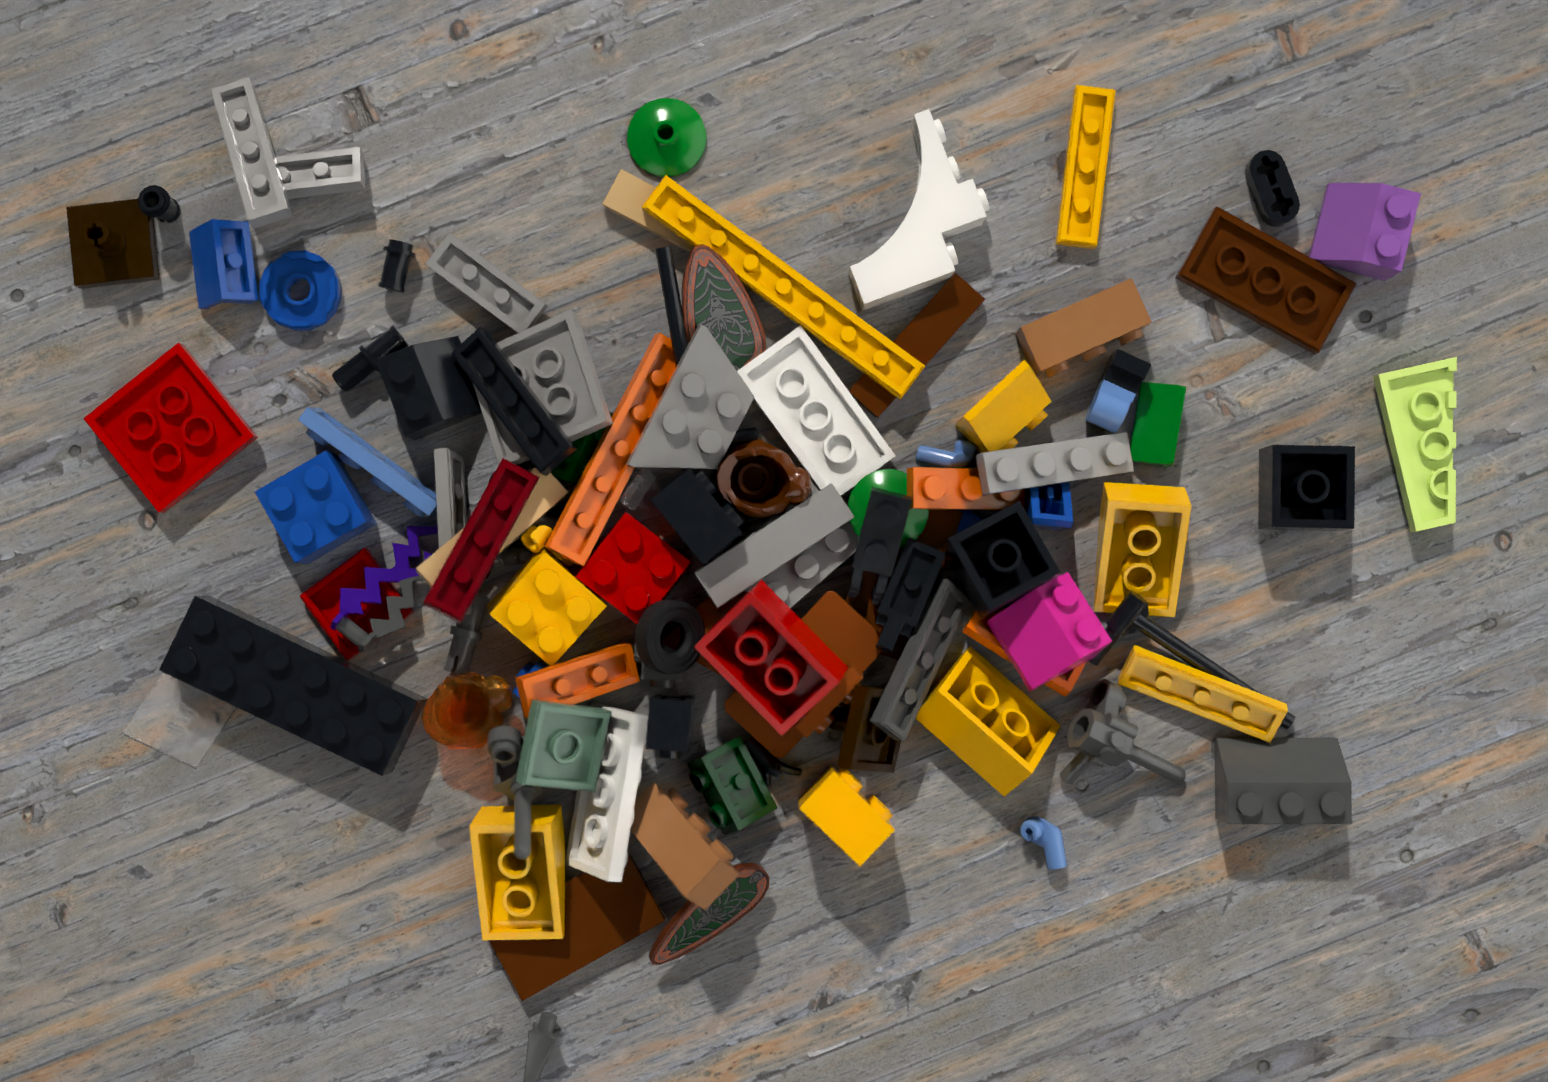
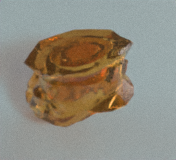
M473 671L447 676L426 700L422 714L424 730L433 740L446 745L450 750L483 748L488 742L489 731L495 727L503 726L502 711L509 709L512 703L511 685L501 676L491 675L486 678Z

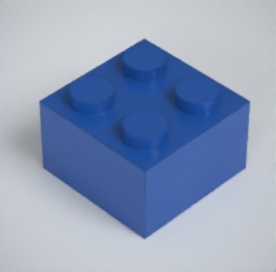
M328 451L322 452L255 491L256 496L295 563L309 564L377 525L376 520L338 455Z

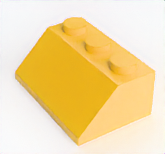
M971 646L963 652L928 692L915 718L1004 797L1034 772L1061 727L1060 724Z

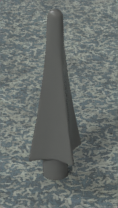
M542 1012L539 1023L533 1022L532 1030H529L523 1082L538 1081L561 1031L560 1029H554L557 1016L551 1012Z

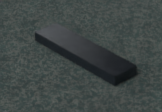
M480 326L451 353L540 474L547 476L576 450L575 446L486 329Z

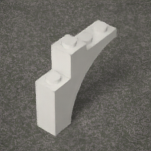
M929 109L914 114L911 123L918 154V179L910 210L896 232L882 247L849 268L848 275L862 311L949 280L955 272L954 266L958 265V258L952 243H945L944 239L981 226L987 217L986 212L989 211L986 194L982 188L976 189L973 178L957 184L956 180L960 179L958 165L953 156L947 157L942 144L946 142L944 128L939 119L933 120Z

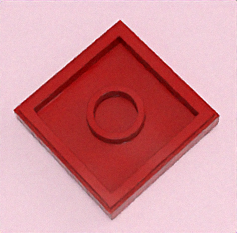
M368 548L360 550L299 596L347 661L361 653L358 650L359 647L339 631L330 628L333 619L340 612L341 588L366 590L364 567L382 568ZM379 583L382 604L360 603L364 615L349 614L348 618L368 634L373 632L370 619L390 620L386 596L403 597L394 583ZM412 608L400 609L403 620L415 613Z

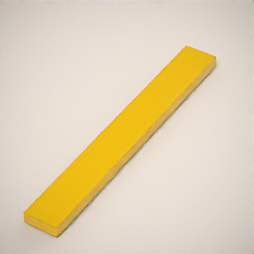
M667 175L664 176L643 204V211L692 247L700 244L707 245L721 255L733 268L742 284L799 326L801 325L803 329L901 400L925 368V365Z

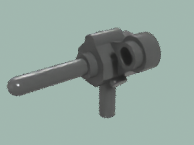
M1107 679L1100 680L1091 692L1089 699L1090 708L1082 709L1072 719L1067 734L1069 747L1079 751V753L1060 772L1063 781L1073 784L1091 764L1103 767L1104 764L1119 766L1127 759L1177 783L1185 779L1186 773L1182 767L1134 745L1138 727L1118 717V714L1126 704V694L1121 686Z
M498 726L489 731L487 744L488 753L494 760L493 789L514 800V854L518 859L523 860L531 854V800L543 794L544 787L521 785L515 782L524 736H521V732L512 726Z

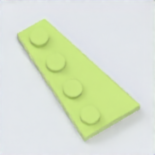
M1457 357L1373 376L1410 532L1456 523V470L1453 469V449L1456 448V432H1453V409L1456 408L1457 391H1453L1454 372L1457 371Z

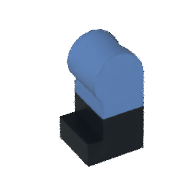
M1119 349L1113 352L1098 383L1085 420L1112 433H1116L1151 364Z

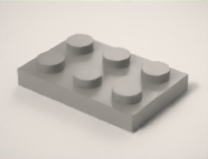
M813 483L812 490L806 499L819 492ZM790 503L781 515H774L771 518H769L750 536H752L762 528L766 527L767 525H769L770 523H772L773 521H775L776 519H778L779 517H781L797 505ZM846 523L762 580L791 609L856 551L859 537L852 527ZM757 583L746 589L745 593L747 594Z

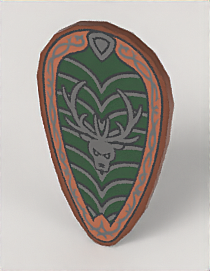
M700 244L693 247L687 259L682 280V311L688 344L698 325H704L738 371L766 351V338L757 310L733 268L709 246Z
M752 862L734 865L740 875L706 910L688 900L663 928L649 953L651 963L653 965H661L693 951L753 910L764 898L769 888V876L764 868Z

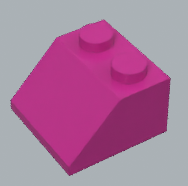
M1068 572L1035 588L987 621L990 629L1030 692L1094 658L1112 642Z

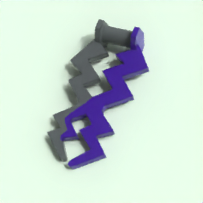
M407 526L408 545L392 543L395 557V566L392 569L364 567L366 590L341 588L340 612L333 619L330 628L339 631L359 647L358 650L362 653L366 652L376 639L406 628L400 609L414 608L412 585L415 581H424L416 572V569L410 568L408 558L421 557L417 537L438 534V527ZM424 551V560L428 559L432 553ZM379 583H399L403 597L386 596L390 620L370 619L373 632L368 634L348 618L349 614L364 615L360 603L382 604Z

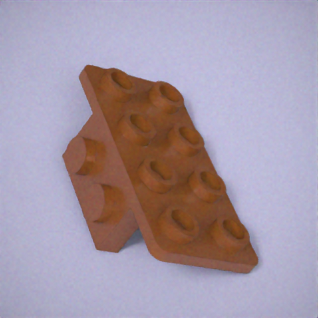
M827 591L801 620L848 666L840 683L782 736L737 690L724 703V710L776 758L785 757L803 736L808 738L813 731L820 735L835 719L831 712L838 704L843 701L848 705L852 701L855 685H861L859 682L863 679V672L883 651L876 648L881 633L835 591Z

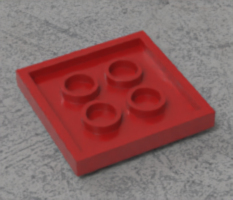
M179 342L83 418L159 513L168 511L258 438L188 349Z

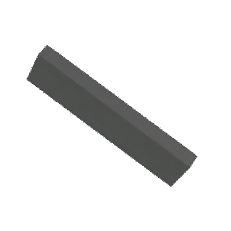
M937 578L918 623L908 639L870 720L871 723L897 741L905 742L970 602L969 597L948 579Z

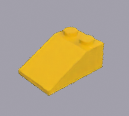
M1103 483L1098 525L1094 612L1113 613L1129 591L1132 590L1149 603V616L1175 617L1192 508L1185 487Z
M561 804L531 805V854L523 860L518 859L514 854V806H482L469 825L482 940L563 939L565 935V836Z

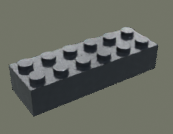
M194 596L159 671L381 776L393 772L427 701V698L211 596Z

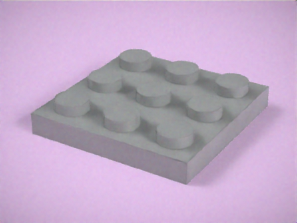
M570 309L497 343L571 442L613 424L577 313ZM474 385L498 465L502 458L515 465L529 461L528 456Z

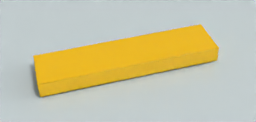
M1076 85L1074 88L1055 245L1095 249L1097 247L1116 91L1114 89Z
M1136 645L1133 646L1118 676V684L1268 743H1271L1288 712L1286 703Z

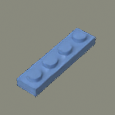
M307 407L298 421L308 427L306 434L324 446L330 443L341 451L338 457L343 462L357 470L363 467L374 475L371 481L376 486L388 493H392L394 490L406 500L403 504L413 513L424 517L425 514L428 516L437 515L436 492L323 409L316 407Z

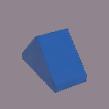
M1069 482L1025 489V511L1035 528L1058 531L1072 528L1073 512Z

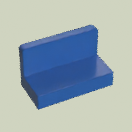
M211 219L189 232L199 309H209L220 303L252 304L258 301L249 222Z

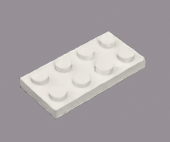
M801 325L737 371L754 395V401L802 467L808 472L819 490L832 483L840 496H842L863 477L876 471L896 456Z
M592 703L591 707L610 710L611 716L595 792L577 790L565 864L608 882H622L623 870L628 860L627 846L630 828L635 818L634 805L637 787L642 775L641 763L644 745L647 741L648 716L608 705Z

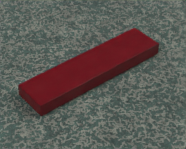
M502 458L423 601V605L461 624L540 477Z

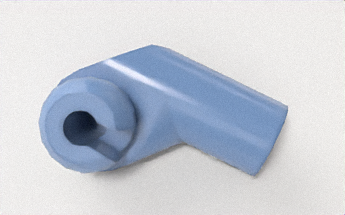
M958 440L955 442L954 452L920 445L916 454V464L931 468L970 467L976 459L973 457L976 446L972 442Z
M1028 817L1020 827V833L1024 840L1032 841L1044 848L1047 869L1067 867L1061 830L1042 817Z

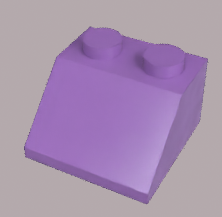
M1328 183L1308 257L1329 267L1382 281L1402 272L1421 193L1383 183Z

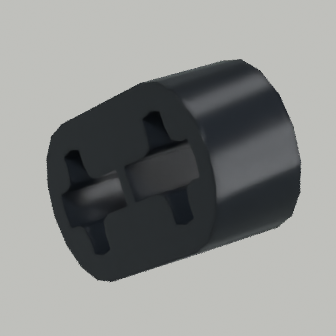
M1272 150L1260 151L1246 164L1245 178L1263 222L1273 227L1284 226L1298 214L1300 208L1299 198L1282 156ZM1261 161L1264 166L1271 165L1274 171L1269 175V181L1265 174L1258 175L1256 171L1261 165ZM1275 197L1279 203L1285 202L1288 206V209L1283 212V217L1279 211L1272 212L1270 206L1276 202Z

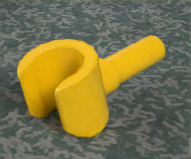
M531 526L521 536V541L530 551L539 553L545 548L567 567L573 564V562L544 547L552 533V529L549 526Z

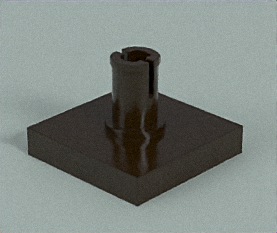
M138 199L66 207L74 286L84 289L160 280L154 219L141 212L138 206Z
M855 685L850 709L837 706L831 712L835 719L828 727L844 733L837 762L838 767L854 771L894 773L901 741L892 739L870 722L885 688Z

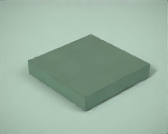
M532 699L515 782L521 785L595 792L611 711L605 708Z

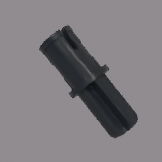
M391 326L387 332L367 347L361 345L358 354L333 372V379L342 390L348 392L376 370L379 372L375 362L376 359L406 348L409 344L398 330Z

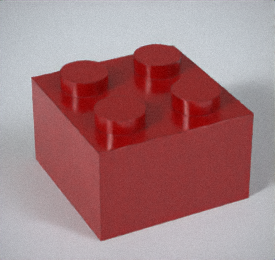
M625 512L576 575V578L638 624L644 611L653 603L665 600L693 563Z

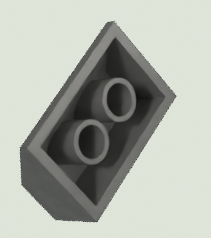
M1214 738L1215 819L1226 824H1352L1351 780L1337 738H1273L1271 743L1258 738Z

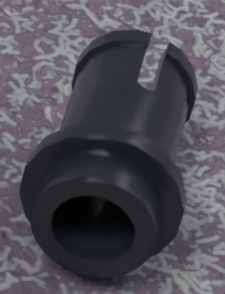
M157 185L148 186L139 194L138 206L146 216L157 218L165 223V220L167 223H172L178 219L181 212L180 206L164 188Z
M389 239L388 246L383 247V251L387 253L378 287L404 293L410 259L415 258L416 255L412 253V244Z

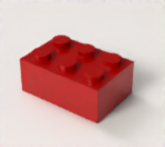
M762 579L708 630L694 646L781 736L837 686L848 669V666Z

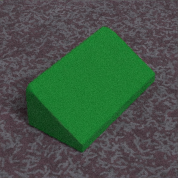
M1150 382L1141 383L1130 442L1133 462L1165 468L1173 466L1186 386Z

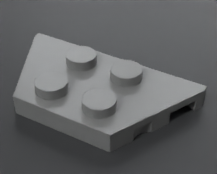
M698 325L634 447L626 463L627 465L649 468L718 469L754 399V395L708 328L704 325Z

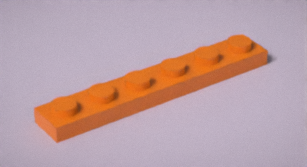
M657 333L652 338L611 417L613 424L606 427L544 546L578 566H584L635 468L626 463L676 369L671 339L664 334Z

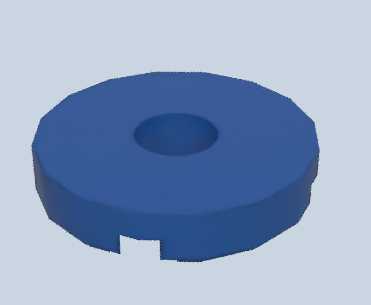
M306 250L289 251L280 255L282 257L276 259L274 263L271 262L264 269L259 282V297L263 308L266 309L267 314L277 324L294 331H312L325 325L337 312L342 299L341 281L335 269L321 256ZM298 281H307L310 285L308 297L302 301H294L291 297L292 286Z

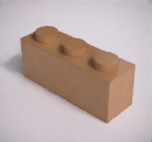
M1130 278L1020 327L1015 335L1035 375L1038 376L1046 373L1049 379L1069 370L1068 362L1082 356L1084 362H1088L1107 353L1105 346L1119 340L1121 346L1140 339L1144 336L1141 330L1152 323L1133 279Z
M654 782L635 801V818L630 830L682 895L703 910H706L740 875L730 863L734 855L718 839L712 841L707 836L711 828L696 813L690 816L685 810L689 805L688 801L675 788L672 787L669 791H666Z

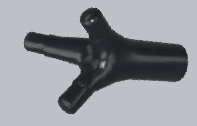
M753 736L744 742L751 757L759 765L767 787L771 786V774L778 781L784 778L783 774L801 776V768L791 767L778 760Z

